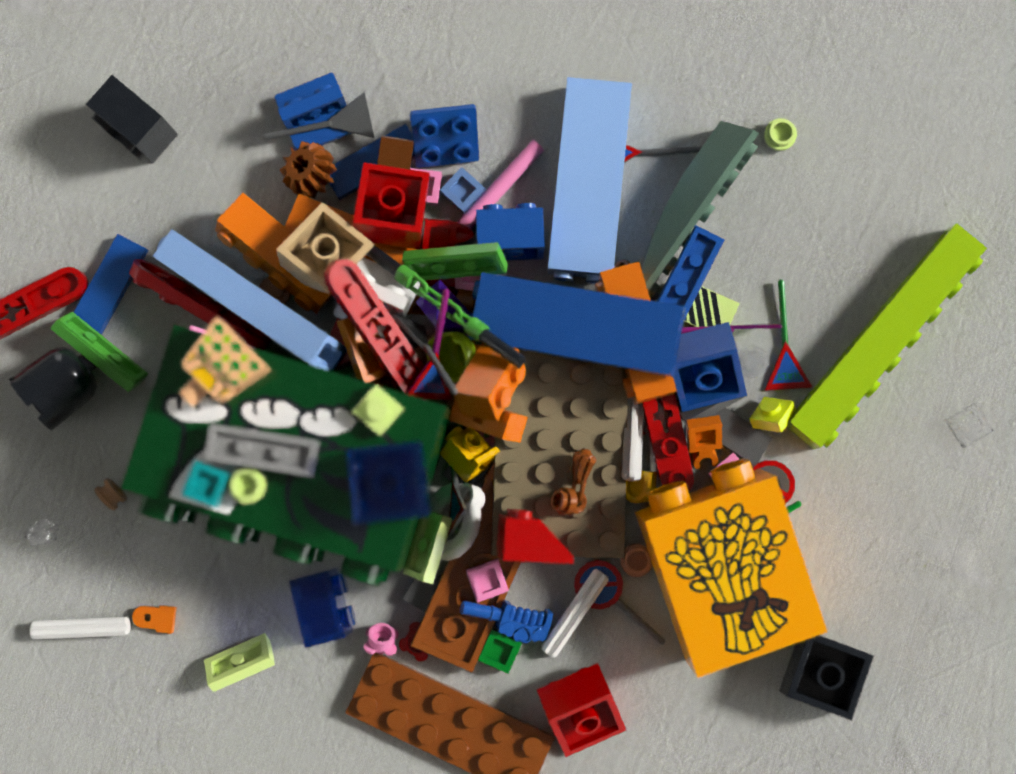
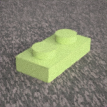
M422 509L403 574L422 582L433 584L452 518Z
M265 633L204 659L207 685L215 692L274 666L275 661L271 641Z

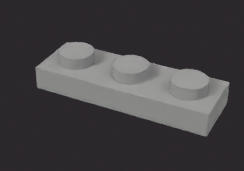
M210 423L204 460L314 477L320 441Z

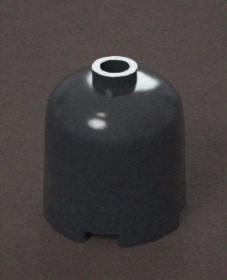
M57 347L50 350L9 378L10 385L27 407L31 404L34 405L41 414L38 419L51 431L88 402L97 389L96 379L92 373L96 366L82 354L78 356L71 349L65 347Z

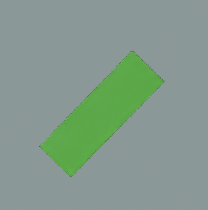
M499 242L404 251L402 257L404 265L416 272L423 280L481 276V272L505 274L508 267Z
M74 312L59 318L50 328L128 393L140 385L149 375Z

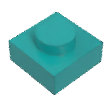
M195 461L181 495L214 508H219L232 474L200 461Z

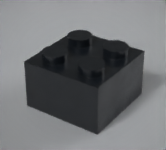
M113 75L106 80L86 103L94 112L91 119L115 140H118L139 160L145 156L154 163L178 136L177 132L157 111Z
M821 635L795 643L779 691L789 698L852 721L874 655Z

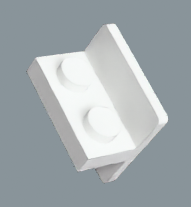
M363 257L357 265L388 312H394L406 317L416 294L394 279L395 276L378 263ZM417 281L414 287L418 289L420 283ZM337 304L333 312L334 316L339 319L346 318V314L340 305ZM377 325L380 337L384 338L382 332L386 329L385 326Z

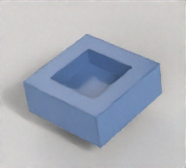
M462 167L440 189V193L463 214L485 192V188Z

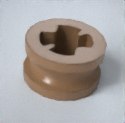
M110 478L104 480V486H97L94 489L98 498L113 511L118 508L117 504L119 502L127 501L124 491Z

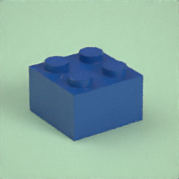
M520 203L516 205V208L503 209V206L500 204H488L483 206V210H476L477 244L499 242L506 261L543 260L545 249L543 207H536L534 203Z
M729 322L681 334L673 379L682 412L747 396L738 350Z

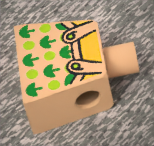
M216 317L181 364L193 378L179 393L193 407L208 393L216 401L225 403L267 375L271 369L226 322Z

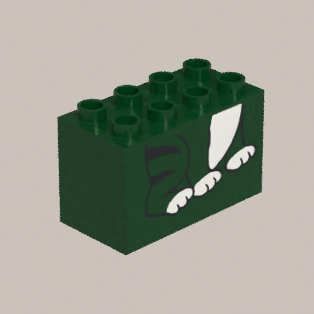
M174 324L120 488L142 495L137 513L164 522L179 524L180 520L195 523L199 512L209 516L204 531L205 534L244 545L246 541L259 543L262 532L277 536L272 554L307 565H313L314 561L323 562L326 551L340 555L344 559L339 574L367 584L380 586L381 581H387L389 571L398 572L405 568L422 509H425L441 457L440 453L450 428L451 421H449L451 412L448 407L378 386L404 408L403 412L380 436L353 413L354 409L373 389L374 384L255 348L251 349L271 369L267 375L225 403L216 401L208 393L193 407L179 393L193 378L181 364L203 333ZM210 423L320 441L314 477L255 468L263 474L266 480V490L264 495L254 503L244 504L235 500L229 491V483L219 508H214L181 495L195 461H200L231 474L240 468L247 467L204 460Z

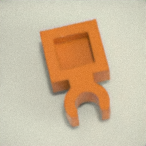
M715 415L686 420L687 447L689 453H691L695 469H700V461L704 458H710L712 466H717L718 457L715 449L722 448V422L720 416Z

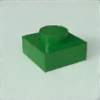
M492 628L478 661L509 674L522 642H517L513 637H508L506 634Z

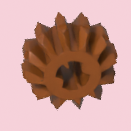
M301 141L299 148L291 147V155L289 157H282L286 163L284 167L279 169L284 176L282 182L297 196L302 194L309 198H315L318 191L326 193L325 185L327 183H334L332 177H330L332 173L337 171V168L332 163L334 157L320 144L314 142L309 144L308 142Z

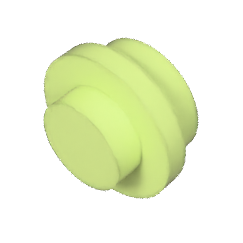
M783 118L771 121L764 131L766 144L776 151L789 149L797 138V131L793 123Z
M240 468L232 474L229 480V491L232 497L240 503H254L264 495L266 490V480L263 474L255 468Z

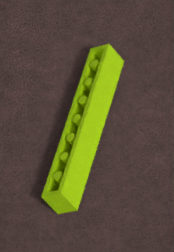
M957 223L946 229L800 403L786 427L812 449H818L822 446L829 447L839 435L836 429L843 421L848 423L860 410L857 406L864 396L869 398L878 389L881 383L877 380L884 371L890 373L899 364L901 358L898 355L906 346L909 349L919 340L922 335L919 329L924 323H932L942 312L943 309L939 305L946 297L948 299L953 298L962 288L963 284L959 281L966 273L971 275L982 264L983 259L980 256L987 247Z

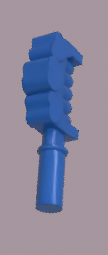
M506 600L503 601L501 608L462 601L460 605V614L488 619V621H497L495 626L500 633L506 634L508 637L512 636L515 641L528 643L530 640L533 642L539 640L542 642L546 641L553 619V613L550 609H545L544 612L540 611L538 613L537 610L531 611L529 608H516V606L511 605Z

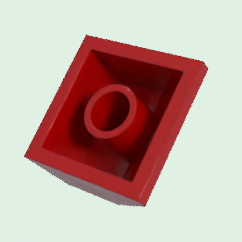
M363 162L353 227L372 243L419 250L430 172Z
M507 509V515L498 514L496 555L503 561L574 563L573 555L542 520L532 517V511Z
M598 663L581 668L571 675L536 689L547 719L565 757L627 731Z

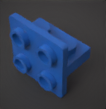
M328 73L276 94L274 97L279 108L280 117L287 129L327 121L347 106L333 73ZM326 127L293 134L290 137L294 147L299 148L301 141L308 142L309 144L314 142L322 146L352 133Z
M474 104L410 112L417 168L476 162L479 160L477 111Z

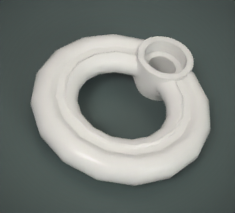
M452 483L442 486L431 497L425 510L442 515L444 509L450 504ZM459 483V491L467 511L463 516L462 526L457 536L445 542L440 560L451 561L461 557L471 548L476 539L481 523V508L485 503V494L478 486L469 483Z

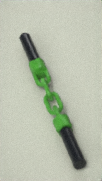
M375 245L366 254L395 276L394 279L437 306L438 311L440 310L442 295L428 287L426 281L419 277L416 272L406 265L399 264ZM417 281L422 284L418 289L414 287ZM429 292L433 296H435L437 298V301L430 297L427 293ZM448 299V304L457 311L453 315L446 311L448 319L457 322L464 328L465 333L477 342H483L517 369L524 365L526 357L489 331V327L476 317L471 318L466 313H463L456 303Z

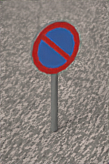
M594 560L587 562L579 569L574 582L576 595L594 569L600 570L609 578L607 584L590 608L601 610L616 604L657 642L662 645L665 644V639L619 599L623 590V580L621 573L614 565L607 561Z

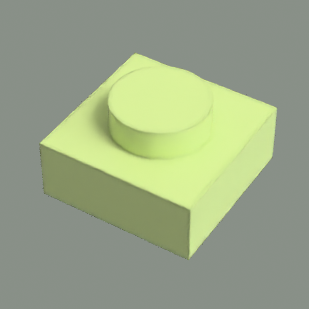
M375 385L354 409L353 413L378 435L382 436L403 412L404 408L380 387Z

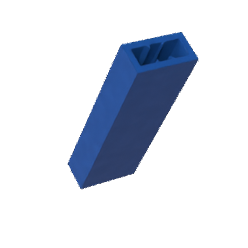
M481 272L480 280H476L474 283L472 297L473 300H476L474 313H470L469 316L471 318L476 317L489 327V331L511 347L523 351L673 377L686 311L684 306ZM469 336L470 340L477 342L475 339Z

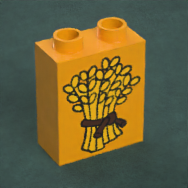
M749 459L732 461L712 469L710 473L714 484L691 493L688 492L685 481H677L657 487L646 494L650 507L635 512L684 659L697 678L827 632L775 475L760 468L753 470Z

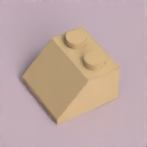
M322 202L276 250L279 264L305 286L329 294L330 291L324 281V272L327 265L336 259H349L357 264L374 247V243Z

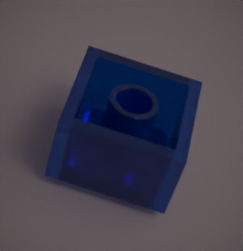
M417 441L346 449L354 524L431 516L423 442Z
M337 567L288 581L305 648L346 638L353 632L352 627L356 625V617L352 605L347 606L344 593L348 592V585L345 576L338 573Z

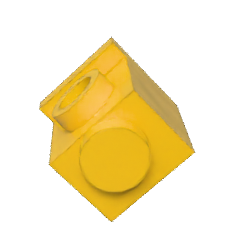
M458 426L446 436L445 440L447 443L440 455L466 483L487 470L500 450L496 446L491 448L475 429L468 427L463 430Z

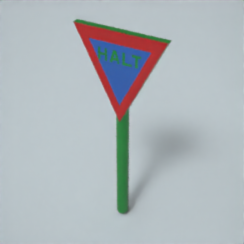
M781 279L778 281L782 327V349L764 391L813 388L788 344L785 282Z

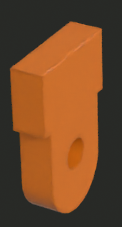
M159 605V607L140 606L134 610L132 620L137 627L156 629V632L172 634L174 633L177 607ZM146 614H149L151 616V619L149 621L146 620Z

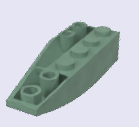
M720 121L683 173L661 214L641 267L650 300L660 287V285L655 283L662 272L668 276L677 261L674 255L680 246L684 247L696 223L699 220L705 223L715 209L711 204L715 196L718 194L723 198L739 175L735 168L741 172L758 148V146L753 144L759 135L755 130Z

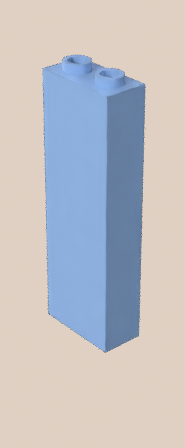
M567 77L548 260V274L554 275L553 279L573 281V277L586 278L587 283L595 284L599 282L600 272L614 268L632 83Z
M173 229L159 241L157 250L153 255L154 258L308 364L333 372L346 354L347 350L344 345Z

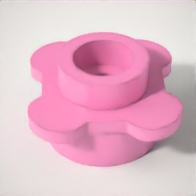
M377 623L366 630V636L368 637V641L364 644V651L366 653L385 654L387 656H392L396 653L395 640L398 638L399 633L395 628L386 623Z

